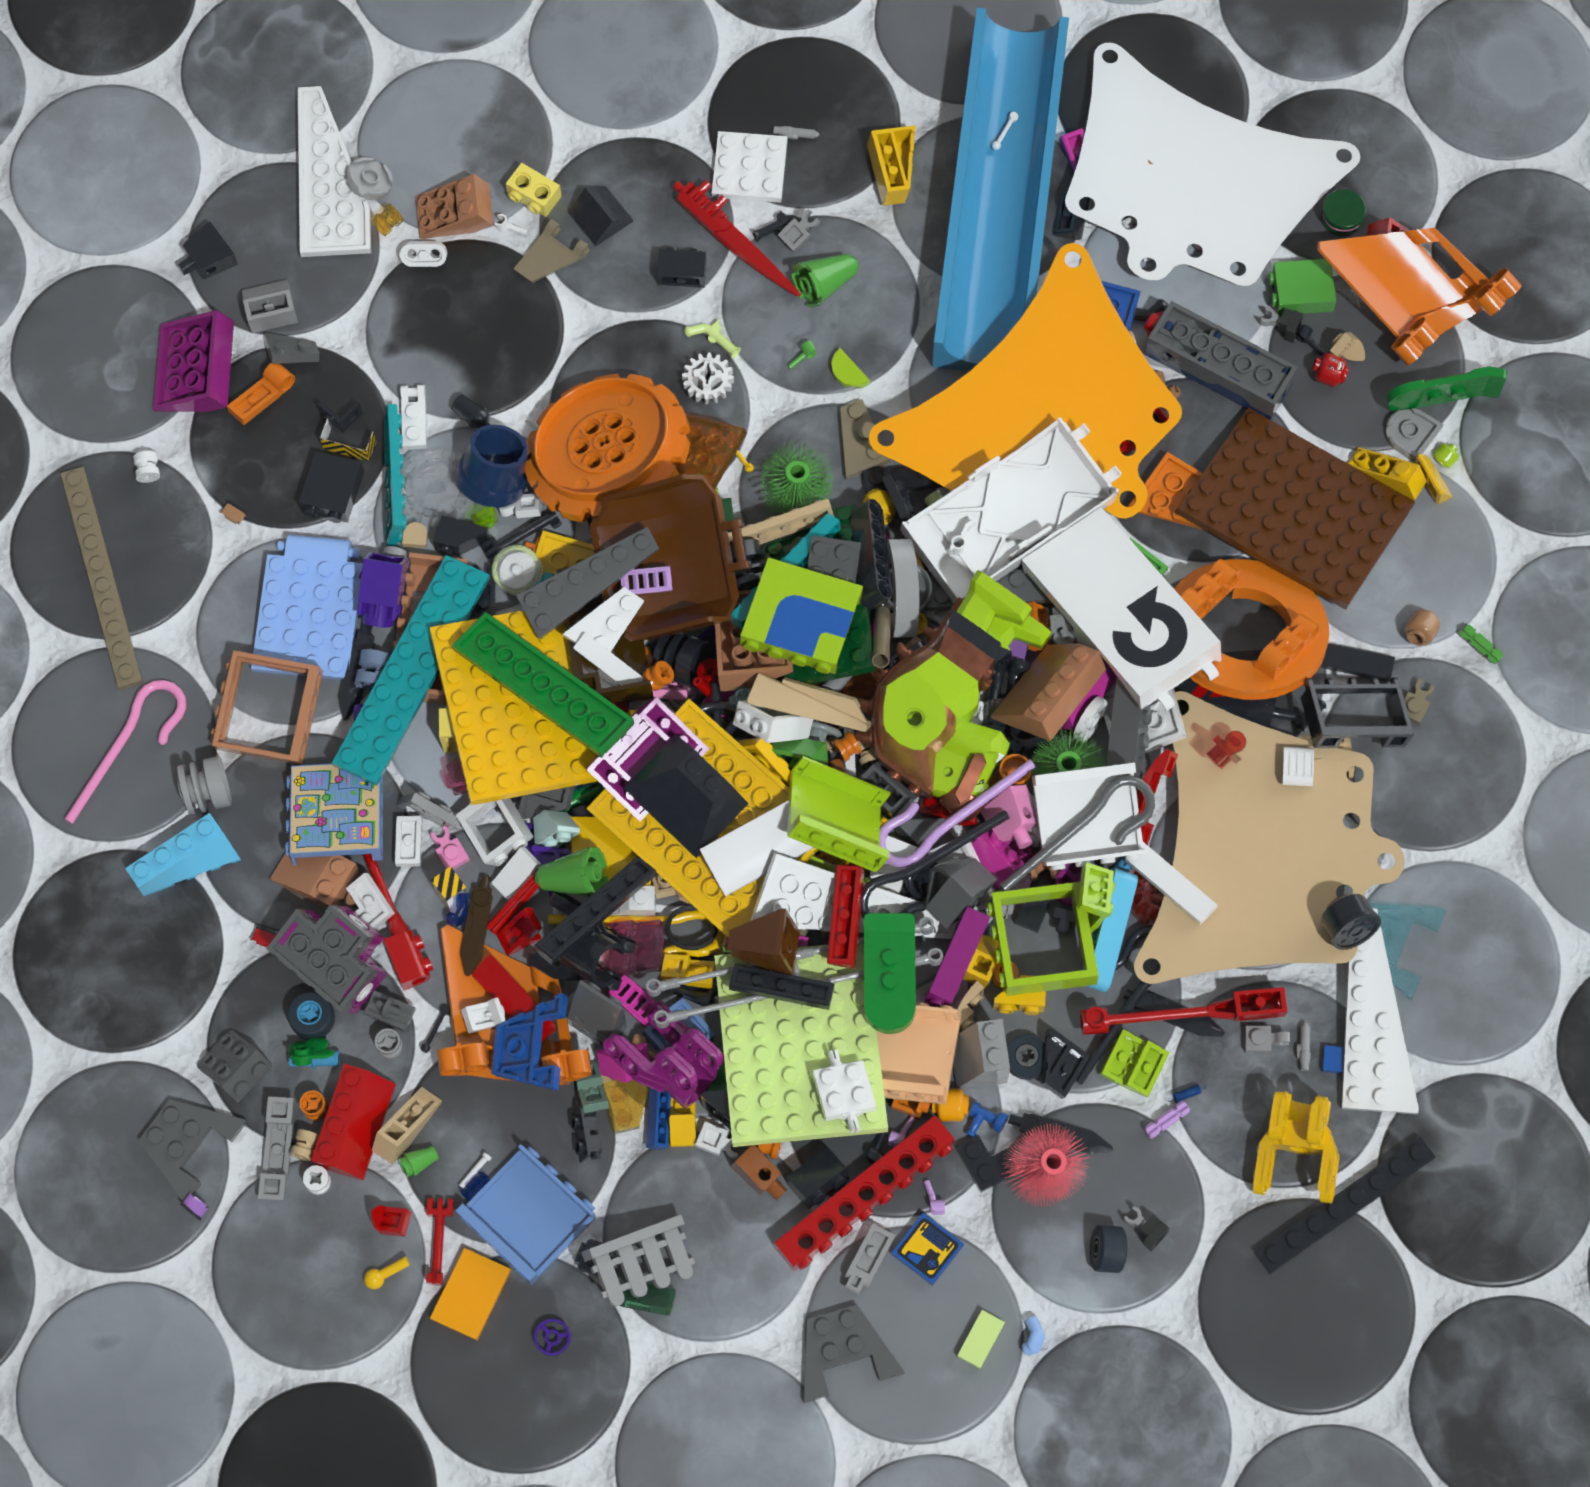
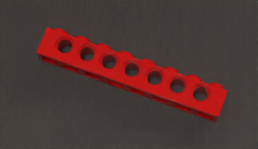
M933 1116L775 1241L774 1248L793 1271L798 1268L800 1270L805 1269L813 1262L812 1257L818 1252L821 1254L825 1253L833 1246L832 1241L838 1236L843 1238L853 1230L852 1225L859 1219L861 1222L865 1221L874 1213L872 1209L878 1204L881 1206L887 1204L894 1197L892 1193L898 1188L904 1190L914 1181L912 1177L919 1172L924 1174L934 1165L932 1161L939 1156L941 1158L946 1157L953 1150L954 1137L939 1119ZM924 1142H928L933 1146V1150L929 1153H924L919 1149V1146ZM909 1158L913 1161V1166L909 1169L902 1168L899 1164L900 1160ZM883 1174H889L894 1180L891 1184L885 1185L880 1182L879 1178ZM863 1190H870L874 1196L872 1199L865 1201L859 1197V1193ZM842 1206H850L854 1212L852 1215L845 1217L839 1213V1209ZM822 1222H830L833 1225V1229L828 1233H824L819 1229V1225ZM802 1238H810L813 1241V1245L808 1249L801 1248L798 1243Z

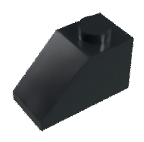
M442 515L433 543L435 550L444 556H451V554L460 556L490 539L488 527Z

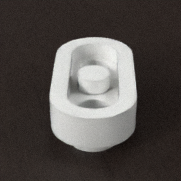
M409 241L400 250L401 261L410 267L441 266L447 258L445 245L437 241ZM411 249L415 250L416 255H410L408 251ZM432 250H438L440 254L437 256L433 255Z

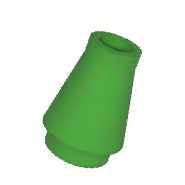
M430 1146L425 1149L404 1153L403 1157L398 1160L405 1176L409 1177L412 1175L415 1177L433 1162L439 1160L435 1148Z

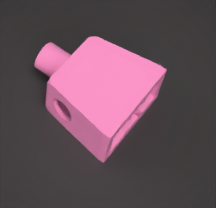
M1027 785L1009 786L989 802L981 811V814L987 821L1005 810L1010 819L992 830L1000 841L1015 840L1019 849H1023L1033 843L1028 831L1038 824L1037 815Z

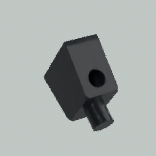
M211 222L205 224L182 245L187 258L177 263L179 270L184 276L196 269L202 279L209 278L238 265L233 251Z

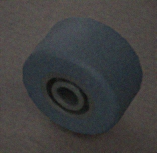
M1097 1225L1094 1228L1089 1251L1090 1262L1094 1271L1120 1273L1126 1263L1128 1245L1127 1236L1122 1227Z

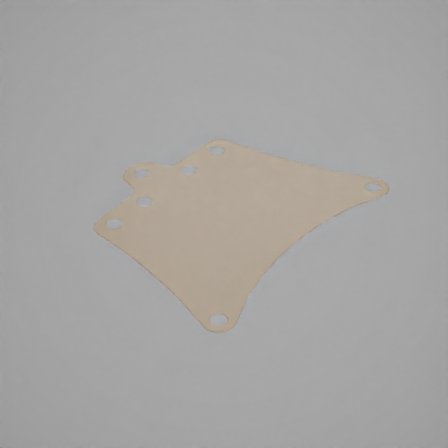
M1183 691L1175 692L1176 699L1186 701L1189 705V710L1185 715H1181L1187 738L1173 743L1175 753L1178 754L1176 768L1179 818L1172 867L1218 906L1199 925L1164 895L1156 922L1135 959V974L1145 983L1157 984L1205 972L1285 963L1339 964L1351 961L1356 955L1358 946L1348 950L1335 948L1331 943L1330 936L1321 923L1323 912L1333 900L1338 898L1336 890L1339 886L1349 885L1353 889L1354 894L1364 896L1365 891L1375 884L1392 883L1398 879L1403 872L1405 864L1401 847L1395 841L1377 835L1371 827L1374 769L1370 758L1359 752L1339 748H1314L1313 743L1233 715ZM1284 747L1314 748V758H1323L1320 761H1314L1313 787L1282 785ZM1357 766L1362 769L1364 777L1361 781L1351 782L1347 778L1346 773L1350 767ZM1348 813H1354L1359 816L1360 824L1355 829H1349L1344 826L1343 817ZM1383 853H1389L1395 858V865L1391 869H1382L1378 864V857ZM1153 958L1159 961L1161 968L1157 974L1149 975L1143 970V964L1147 959Z

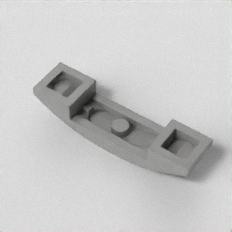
M888 539L887 549L889 564L892 567L894 613H891L892 638L917 637L919 578L912 539Z
M268 1096L266 1112L267 1130L258 1199L284 1201L290 1170V1151L293 1142L294 1098Z

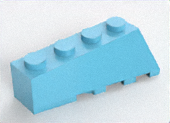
M209 813L125 869L142 895L147 896L174 886L177 882L197 877L196 875L209 870H217L225 864L241 861V859Z

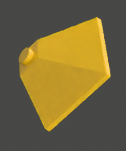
M571 817L580 828V833L571 839V854L587 847H598L604 854L607 862V867L603 868V877L608 876V881L638 856L596 817ZM651 880L644 886H650Z

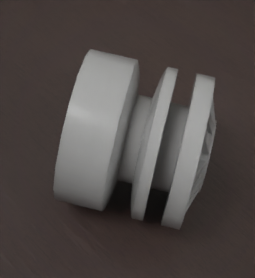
M220 755L203 759V771L200 772L195 762L190 763L191 774H188L185 764L177 766L179 793L190 816L197 814L196 803L199 804L202 813L206 812V800H211L215 809L232 805L229 783Z

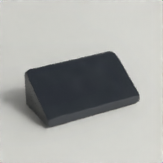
M1062 193L1053 235L1081 240L1085 219L1074 215L1068 210L1065 204L1067 193ZM1088 197L1080 199L1079 206L1081 209L1088 211Z

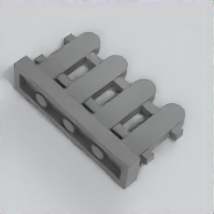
M682 1215L581 1252L584 1262L593 1260L594 1266L590 1269L592 1274L597 1272L604 1290V1292L600 1293L601 1299L607 1298L611 1306H619L624 1302L623 1291L630 1289L634 1297L639 1298L647 1293L646 1282L652 1280L655 1287L663 1289L670 1284L669 1273L675 1271L677 1277L681 1280L689 1279L693 1275L691 1265L695 1264L694 1258H688L682 1241L686 1239L685 1233H679L677 1228L685 1224ZM661 1233L663 1240L657 1242L655 1235ZM638 1242L641 1249L634 1251L632 1244ZM666 1246L673 1264L672 1266H665L659 1248ZM616 1251L617 1258L611 1260L609 1253ZM641 1255L644 1256L650 1273L643 1276L636 1258ZM617 1264L621 1265L627 1283L620 1285L613 1267Z

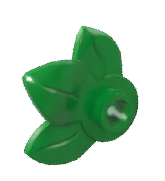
M322 1037L310 1038L307 1042L298 1040L288 1046L289 1058L292 1059V1064L296 1066L309 1065L312 1063V1059L328 1058L333 1056L335 1052L327 1049L329 1041Z

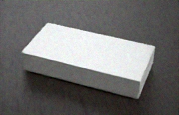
M525 846L520 847L492 881V884L509 900L541 863Z

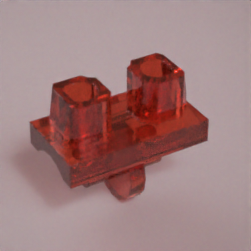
M1231 731L1226 735L1225 740L1217 735L1213 739L1216 745L1207 755L1221 769L1231 760L1237 764L1241 758L1236 753L1243 751L1246 747V737L1240 731Z

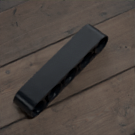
M869 499L852 510L851 524L853 541L861 543L857 568L858 585L863 586L861 602L867 609L873 610L891 599L893 593L883 510L876 500Z

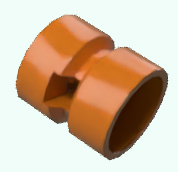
M1020 754L1006 756L999 766L997 782L1027 762L1028 759ZM1031 771L1011 786H1028Z

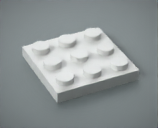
M718 131L712 198H718L720 195H723L726 199L781 203L788 137Z
M1174 688L1167 692L1175 703V706L1168 711H1165L1164 706L1158 700L1151 703L1152 721L1148 725L1149 746L1146 748L1145 754L1187 738ZM1115 689L1108 691L1103 697L1108 702L1104 718L1109 737Z

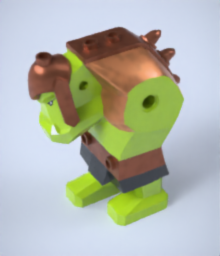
M977 570L971 578L969 591L965 598H957L939 628H924L923 631L928 637L927 641L929 643L916 651H913V649L908 650L903 643H898L896 648L899 656L898 663L890 670L888 668L884 670L875 666V671L871 672L877 686L874 696H871V699H857L861 705L860 709L868 713L869 717H872V726L866 732H856L854 734L855 738L862 743L871 744V747L875 749L880 764L888 770L887 774L898 782L902 780L908 784L907 788L917 796L923 795L928 800L933 796L939 797L940 804L950 812L948 818L989 789L988 781L995 767L1000 765L1006 757L1010 747V743L1001 731L971 722L978 713L979 693L988 690L993 682L991 677L1012 656L1009 647L1014 640L1042 649L1052 633L1047 627L1030 616L1032 608L1025 601L980 570ZM987 803L981 806L972 814H970L968 817L963 819L957 825L960 826L964 820H971L974 817H976L984 809Z

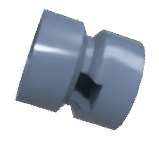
M374 649L361 650L359 659L361 669L357 670L354 684L359 688L372 691L391 655Z

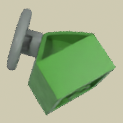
M813 721L809 738L774 742L772 744V751L787 762L790 771L802 756L828 766L827 743L825 740L841 739L842 733L832 726Z

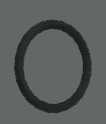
M685 905L674 910L669 915L665 924L666 935L672 944L684 950H699L714 941L718 928L713 925L711 936L701 944L685 945L678 942L672 936L670 930L672 920L683 911L697 909L693 905Z

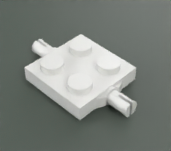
M835 1049L834 1052L831 1050L827 1053L831 1066L813 1070L812 1073L825 1121L834 1119L847 1120L850 1133L855 1131L857 1133L861 1130L857 1117L863 1113L876 1111V1103L864 1062L862 1060L852 1063H841L838 1050Z

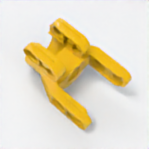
M1276 1091L1273 1098L1269 1129L1259 1142L1253 1192L1258 1195H1266L1267 1190L1271 1187L1276 1149L1304 1155L1320 1154L1322 1155L1318 1181L1320 1202L1332 1204L1340 1156L1331 1130L1328 1127L1331 1102L1328 1100V1097L1318 1095L1312 1104H1304L1291 1100L1292 1094H1289L1287 1091Z

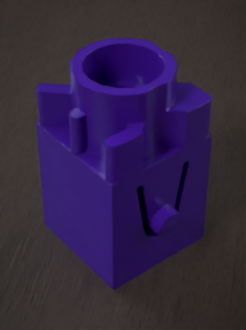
M370 552L364 558L362 571L359 574L361 582L357 615L363 614L362 623L375 627H393L398 614H401V599L405 590L409 558L387 556Z

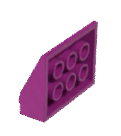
M218 310L160 324L153 410L155 412H210L227 408L234 321Z

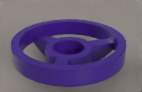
M558 1319L543 1321L538 1325L534 1333L536 1347L541 1353L548 1356L562 1354L568 1348L571 1341L569 1328ZM550 1322L559 1323L565 1327L567 1332L559 1334L556 1330H548L545 1324ZM540 1328L546 1333L545 1341L548 1344L546 1351L541 1349L537 1342V1334ZM556 1334L558 1336L557 1341L549 1342L548 1336ZM568 1337L563 1349L550 1353L552 1347L557 1346L561 1339Z

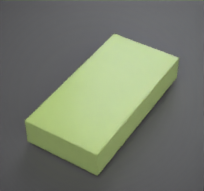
M982 1310L957 1357L981 1369L1005 1322Z

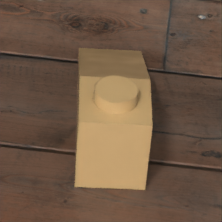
M421 1087L377 1132L372 1151L390 1164H393L407 1150L440 1106L442 1100Z

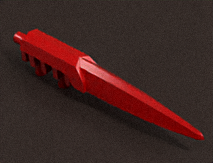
M704 180L698 187H695L691 181L686 186L680 181L674 184L673 189L679 193L677 202L721 243L780 287L795 296L802 295L786 276L720 210L728 200L723 195H720L712 202L704 195L711 187L708 181Z

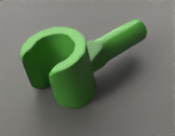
M811 340L804 342L800 346L803 353L787 365L790 369H793L802 360L815 357L816 349Z

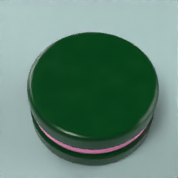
M1349 189L1333 191L1326 197L1321 210V221L1324 227L1329 232L1339 236L1354 234L1361 228L1366 215L1365 201L1358 193Z

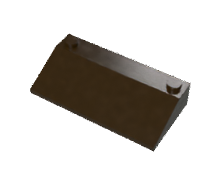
M570 567L556 569V572L558 574ZM602 594L592 599L581 610L565 620L566 631L603 603ZM623 633L611 653L643 677L644 670L648 668L644 640L630 642L624 637L625 634ZM568 640L574 676L608 701L634 702L654 698L651 680L620 685L574 649L575 644Z

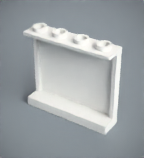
M1135 763L1032 776L1041 850L1082 817L1097 801L1100 793L1110 781L1119 776H1134V773H1136ZM1127 785L1118 788L1096 818L1044 860L1043 865L1050 866L1051 870L1066 869L1065 864L1075 863L1076 867H1082L1086 862L1090 863V860L1100 859V863L1104 864L1116 862L1115 857L1125 856V861L1141 859L1140 854L1147 853L1143 847L1141 827L1130 833L1122 845H1116L1114 842L1117 832L1124 825L1139 817L1136 787Z

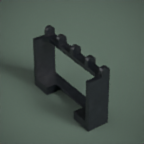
M1372 677L1370 684H1357L1355 678H1348L1347 684H1334L1332 678H1326L1325 684H1313L1312 678H1305L1304 686L1306 690L1300 698L1314 748H1337L1344 738L1381 737L1382 748L1405 747L1413 737V728L1397 677H1392L1390 684H1379L1377 677ZM1388 693L1386 698L1394 726L1325 727L1316 695Z

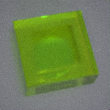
M487 507L471 515L473 524L488 527V530L498 523L494 507Z

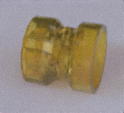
M389 203L383 208V212L375 214L371 221L382 235L387 236L392 232V228L402 224L404 219L400 212Z

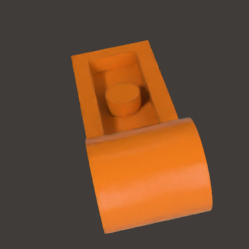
M270 363L266 367L261 380L227 405L228 412L245 425L289 390L295 382V376L283 365Z

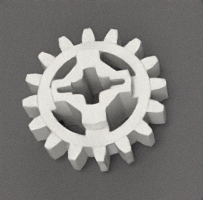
M711 353L707 354V358H703L701 354H698L699 360L696 361L691 358V366H684L686 372L682 374V380L685 381L683 383L684 390H688L689 397L696 395V402L703 398L705 399V404L709 403V399H713L715 403H718L719 396L725 399V391H732L731 384L734 383L733 369L728 367L727 359L721 362L719 354L715 358H712ZM708 373H710V379L708 380V384H706V378L708 377Z

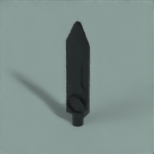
M363 624L362 632H358L353 639L351 657H349L350 664L348 661L339 696L342 719L345 721L354 712L355 704H360L364 690L354 684L357 670L361 669L359 665L361 650L374 649L375 636L371 635L373 626Z
M1126 989L1123 998L1127 1000L1133 991ZM1146 991L1134 1008L1140 1012L1188 1007ZM1208 1016L1162 1020L1198 1036L1222 1037L1225 1035L1224 1030Z
M1024 1113L1023 1117L1014 1114L1009 1116L1008 1124L1020 1127L1018 1132H1022L1026 1136V1132L1030 1136L1029 1131L1032 1133V1130L1036 1135L1035 1129L1039 1135L1038 1128L1041 1132V1127L1044 1134L1045 1127L1046 1140L1047 1125L1050 1136L1051 1124V1134H1054L1053 1140L1055 1137L1053 1125L1054 1132H1057L1056 1137L1058 1130L1060 1131L1059 1135H1064L1062 1133L1065 1130L1066 1137L1070 1136V1139L1075 1138L1069 1144L1070 1146L1072 1143L1080 1140L1070 1149L1077 1147L1074 1150H1081L1080 1152L1087 1154L1105 1153L1113 1150V1147L1097 1133L1035 1114Z

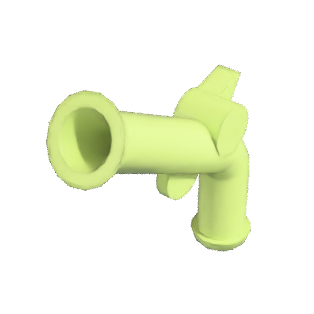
M717 320L712 326L703 323L690 327L686 326L684 329L687 337L701 333L708 334V341L710 343L717 342L730 354L732 359L741 351L740 347H736L721 334L720 320Z

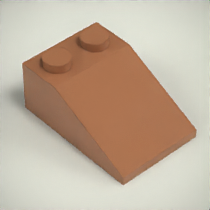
M285 853L270 877V881L326 910L330 905L340 906L348 893L346 888L356 880L360 872L356 863L341 855L297 858V865H293L291 857L286 856Z

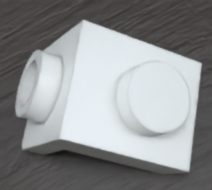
M498 997L488 1002L461 1009L468 1033L494 1028L505 1021V1011Z

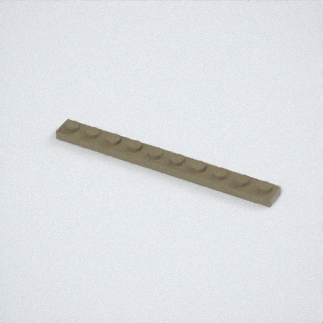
M83 466L60 473L118 689L124 690L141 685L143 680L86 470Z

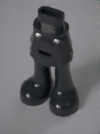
M1014 659L1009 662L1005 697L1031 666L1029 662L1020 659ZM1007 661L991 677L993 682L990 686L988 700L985 702L986 710H984L985 727L1001 731L1005 738L1007 734H1010L1011 726L992 719L991 715L1004 700L1000 699Z

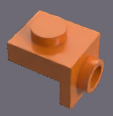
M894 1099L891 1109L920 1119L923 1112L928 1113L931 1103Z

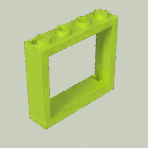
M1080 882L992 893L991 902H987L988 916L994 919V925L991 926L992 940H997L998 949H995L996 964H1001L1002 972L999 973V983L1001 988L1005 987L1006 996L1097 985L1099 975L1088 913L1078 909ZM1071 897L1084 970L1014 979L1002 906Z

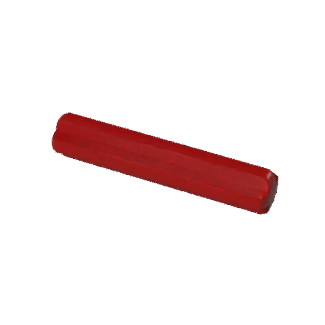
M536 872L529 876L486 924L488 930L496 935L540 887L535 880Z

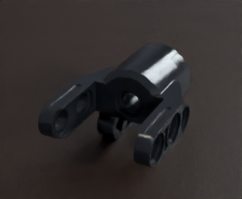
M553 891L550 898L551 906L566 915H570L582 904L561 892ZM602 922L560 958L561 962L557 961L551 965L537 952L533 951L529 952L526 962L553 979L567 981L587 980L600 988L606 987L618 991L622 983L621 976L598 963L600 956L610 948L622 955L624 953L631 954L634 952L637 942L613 928L604 926Z

